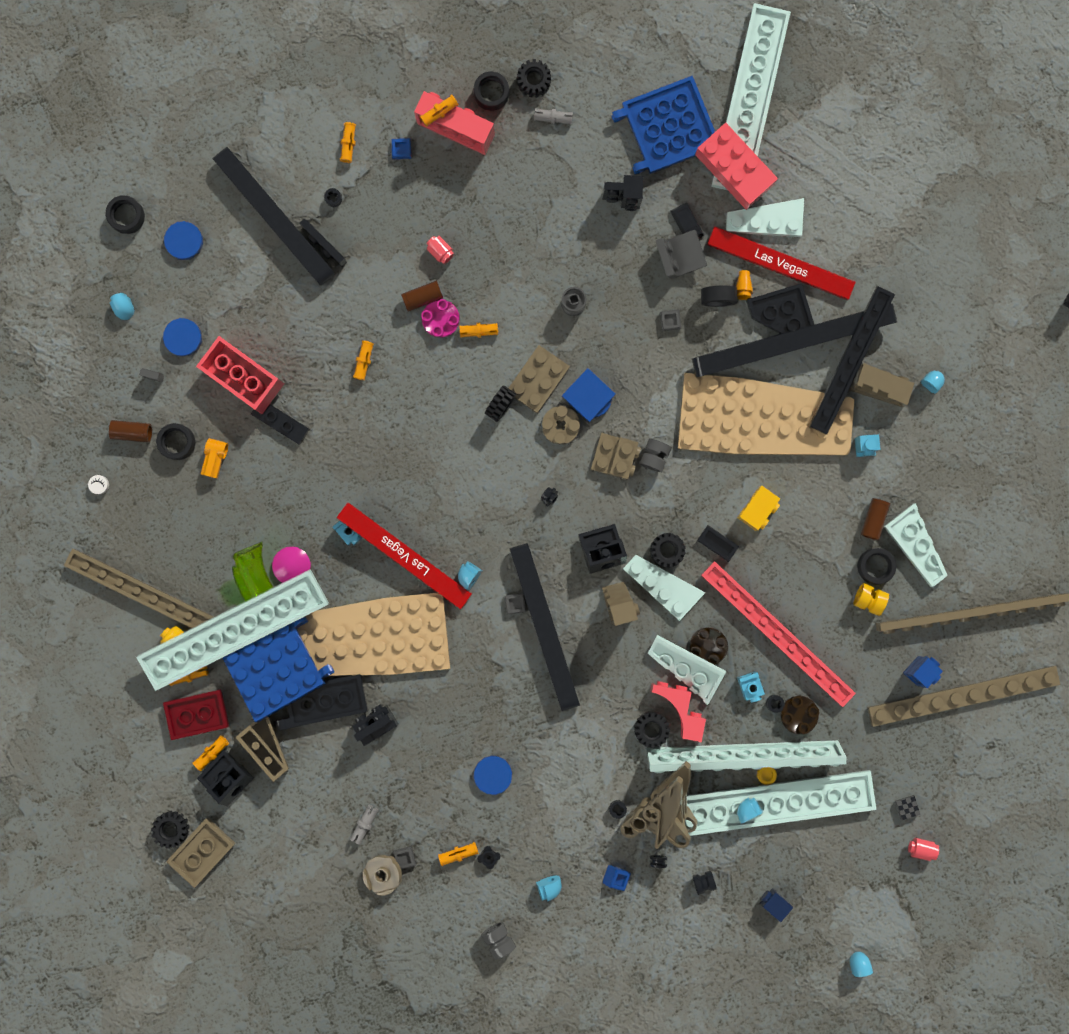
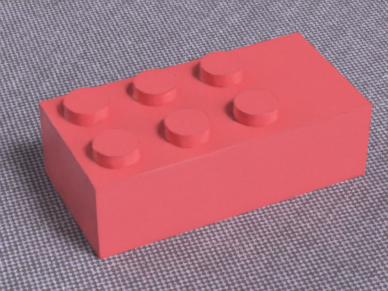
M424 91L414 111L417 124L486 155L495 136L494 123L475 115L474 111L468 108L462 109L456 106L444 114V118L440 117L426 127L420 116L431 110L434 104H439L444 100L440 99V96L434 92L427 93Z
M727 123L723 124L702 143L695 153L697 158L746 210L774 186L778 180L772 171Z
M220 336L217 337L196 366L260 414L264 413L284 386L281 380Z

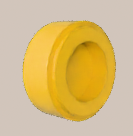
M763 767L757 770V778L764 785L773 784L777 778V772L774 768Z

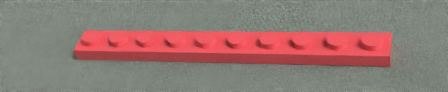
M715 561L701 574L710 585L841 707H844L856 694Z

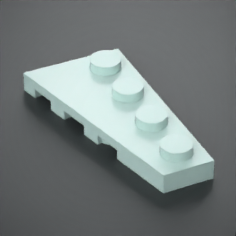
M804 198L748 208L747 210L727 212L726 231L739 234L801 237Z
M913 503L884 526L930 587H934L948 576L938 553L935 551L932 544L933 541L927 533L925 523L918 513L916 503Z
M635 555L623 568L625 572L679 621L705 594L702 590L638 555Z
M658 635L648 652L665 669H669L675 674V677L680 682L682 680L690 687L689 689L694 694L697 693L707 705L726 673L725 670Z

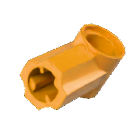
M208 438L204 449L205 459L201 475L218 479L222 460L225 459L228 452V443Z

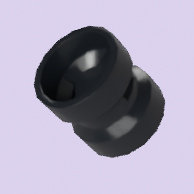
M707 871L701 876L698 874L692 876L698 895L704 894L707 890H717L711 871Z

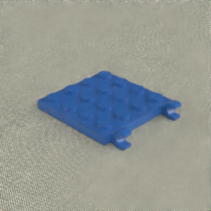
M693 76L622 102L623 108L612 112L613 115H611L614 123L627 117L644 159V161L633 164L634 167L632 169L635 175L647 169L652 174L696 157L697 148L715 133Z
M306 616L222 657L255 722L263 720L325 685L323 679L335 672L329 664L318 670L297 630L298 627L308 623Z

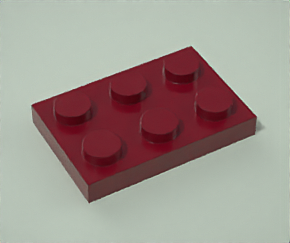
M221 689L163 702L171 740L229 727Z

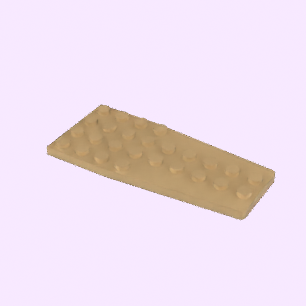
M684 373L677 449L748 455H848L851 449L854 399L845 397L828 434L825 435L809 427L824 395L823 392L744 378L714 375L696 377L693 373Z
M438 593L389 597L317 610L306 616L308 623L297 628L317 669L320 670L328 664L332 666L335 672L329 676L357 674L394 675L450 669L444 597Z

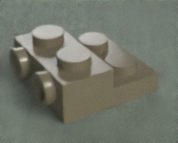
M601 433L591 470L628 480L629 476L633 477L636 466L632 464L634 458L638 459L641 450L640 447H637L639 442Z

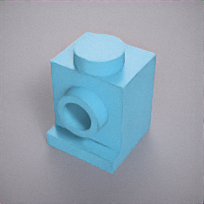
M879 434L856 437V457L876 456V451L880 450Z
M340 521L333 526V529L347 545H356L362 540V537L353 530L350 535H347L345 531L349 527Z
M754 671L737 677L744 700H750L753 703L762 699L761 696L765 693L758 672ZM751 685L756 686V690L754 692H751L749 690Z

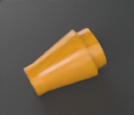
M747 270L739 271L736 284L737 299L739 300L750 299L753 294L750 271Z

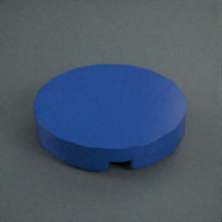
M186 221L176 222L166 231L164 244L172 256L180 260H188L201 251L203 236L192 223Z
M179 318L173 320L166 326L163 332L165 347L177 356L194 354L202 343L200 328L189 319Z
M487 756L478 762L474 770V780L481 791L486 794L496 795L509 787L512 780V770L505 759L499 756Z

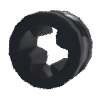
M330 188L325 192L324 199L328 206L338 207L342 202V195L337 189ZM331 194L338 195L335 202L328 200V198H331Z
M771 695L766 700V707L774 713L781 712L785 706L783 698L778 695ZM773 699L776 701L779 699L780 703L778 704L780 706L778 708L771 707Z
M615 800L610 804L609 811L612 817L620 819L626 815L627 808L622 801ZM619 804L621 808L623 807V811H620L621 814L612 811L615 805Z
M651 855L650 859H652L650 866L666 868L667 864L665 861L668 857Z

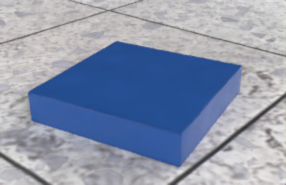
M587 368L561 397L590 422L616 394Z

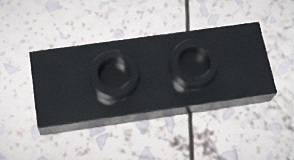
M306 219L300 222L301 227L309 234L307 238L315 246L319 244L323 248L321 252L328 259L332 257L341 267L347 263L346 259Z
M271 404L263 414H260L255 409L251 413L252 416L298 445L302 443L310 430Z

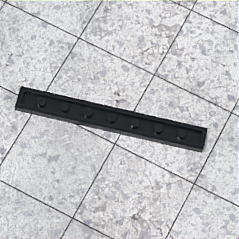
M876 286L809 427L825 435L828 434L895 296L894 293Z

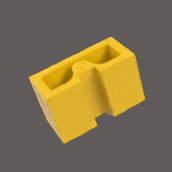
M761 485L737 518L755 531L760 528L763 530L769 522L767 517L770 513L774 514L779 508L780 504L778 502L780 498Z

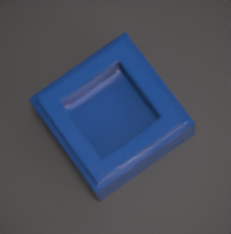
M410 138L391 139L392 159H412Z

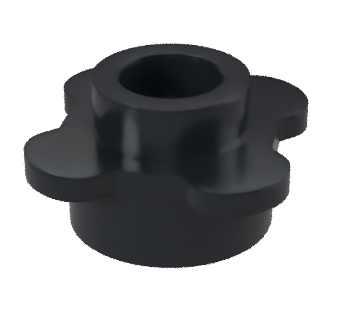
M550 487L544 491L541 500L547 507L556 502L558 491Z
M485 846L484 852L478 856L477 860L479 863H483L487 869H493L496 861L500 860V853L494 852L490 846Z

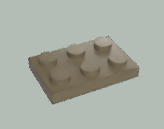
M538 345L509 389L516 393L515 399L538 414L570 366Z
M207 817L166 862L195 888L236 843Z

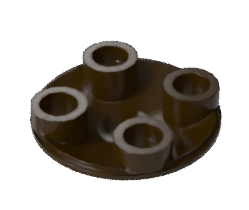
M710 627L702 628L693 634L690 640V652L717 665L725 658L728 652V642L724 634L719 630Z
M794 696L785 702V706L781 711V721L788 731L794 734H807L817 725L820 712L816 704L808 697Z

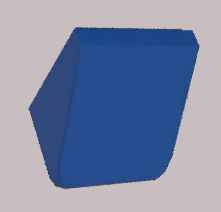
M608 865L603 878V884L609 888L625 891L631 873Z

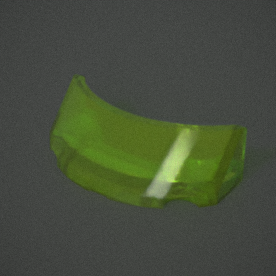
M262 542L237 551L233 555L235 566L232 567L233 577L245 602L273 588L263 564Z

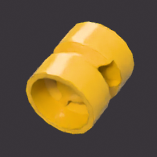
M862 583L855 595L853 606L863 610L868 608V612L880 616L888 603L889 593L879 589L874 591V587Z

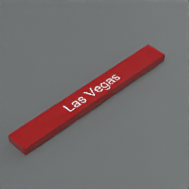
M715 226L707 243L710 247L847 301L856 283L853 280Z
M349 502L336 517V519L458 609H461L472 595V593Z

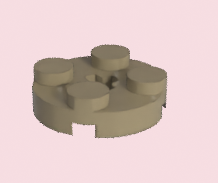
M565 406L550 409L544 415L542 421L544 436L555 444L570 443L576 438L580 428L577 414ZM557 421H564L566 423L564 430L556 429Z
M378 855L369 860L363 870L364 884L369 890H373L377 895L381 896L388 895L396 890L402 882L401 868L393 856ZM381 871L386 873L385 880L378 876Z

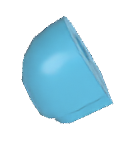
M118 293L110 297V306L118 318L128 320L134 315L133 304L126 294Z
M934 370L927 373L920 382L931 393L935 394L944 385L945 377L941 372Z
M467 561L459 569L458 580L466 590H470L483 570Z
M749 797L740 803L737 810L741 824L763 813L755 798L750 799Z
M557 875L536 882L542 901H550L556 898L562 888L560 876Z
M855 952L851 955L850 967L855 977H864L873 973L871 962L866 954Z

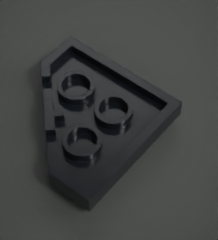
M802 283L746 300L751 318L779 334L814 325Z

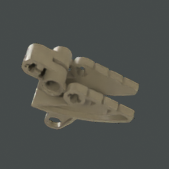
M687 761L653 790L651 798L646 797L642 799L640 804L626 816L620 829L623 836L634 838L639 833H643L648 829L656 835V849L666 839L678 848H685L689 845L691 838L688 833L695 831L698 822L687 806V793L691 778V765ZM685 820L691 821L693 827L686 826ZM682 835L686 842H679L676 836Z

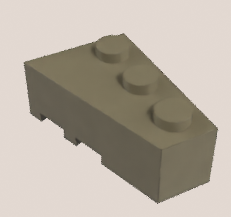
M863 363L849 391L905 407L909 403L914 383L910 382L909 378L895 376L890 372Z
M624 582L602 587L612 625L617 626L638 620L637 615H640L638 604L633 603Z
M269 716L259 722L254 721L235 737L273 782L289 769Z

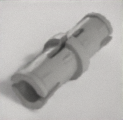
M535 108L534 121L572 125L573 112Z
M367 805L362 818L358 819V825L350 837V840L352 842L356 840L355 843L361 845L366 832L371 829V823L379 811L378 808H373V805Z

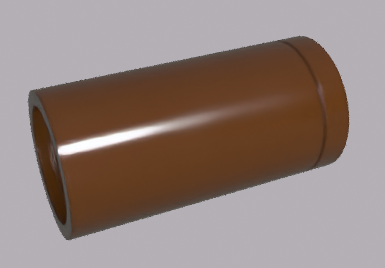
M437 280L401 294L408 312L443 299Z
M111 420L109 438L149 443L152 438V425L150 423Z
M876 498L871 499L861 536L880 540L890 507L889 502Z

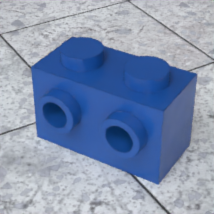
M917 656L903 674L915 685L928 688L931 684L934 685L941 678L940 674L943 671L939 668V662L934 658Z

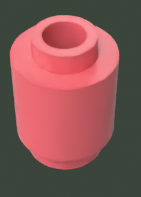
M433 236L427 242L428 252L439 263L446 264L453 258V249L440 236Z
M914 838L913 841L909 842L908 852L914 858L927 861L937 860L939 845L932 841Z

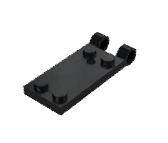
M361 674L324 681L325 685L287 705L290 718L273 721L275 731L368 712ZM305 701L311 702L310 708L304 706Z

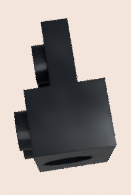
M624 175L623 183L604 182L602 200H606L609 203H616L619 200L621 201V208H625L626 211L640 209L643 199V176Z
M615 524L578 534L589 574L626 564L627 554Z
M380 704L371 710V715L366 717L363 714L354 720L356 724L352 727L356 732L354 737L357 742L361 741L363 746H366L399 725L388 705L382 707Z
M223 750L197 779L218 804L228 807L254 777L226 750Z

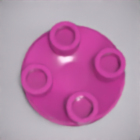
M445 299L428 304L421 314L424 329L434 337H447L459 325L460 317L457 308Z
M297 547L281 549L275 555L272 562L273 573L282 583L311 568L308 555Z

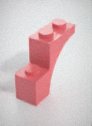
M657 681V684L652 683L650 691L668 699L677 710L681 721V737L702 742L706 719L701 717V713L690 711V715L687 714L692 692L687 691V687L676 685V688L668 687L669 683Z

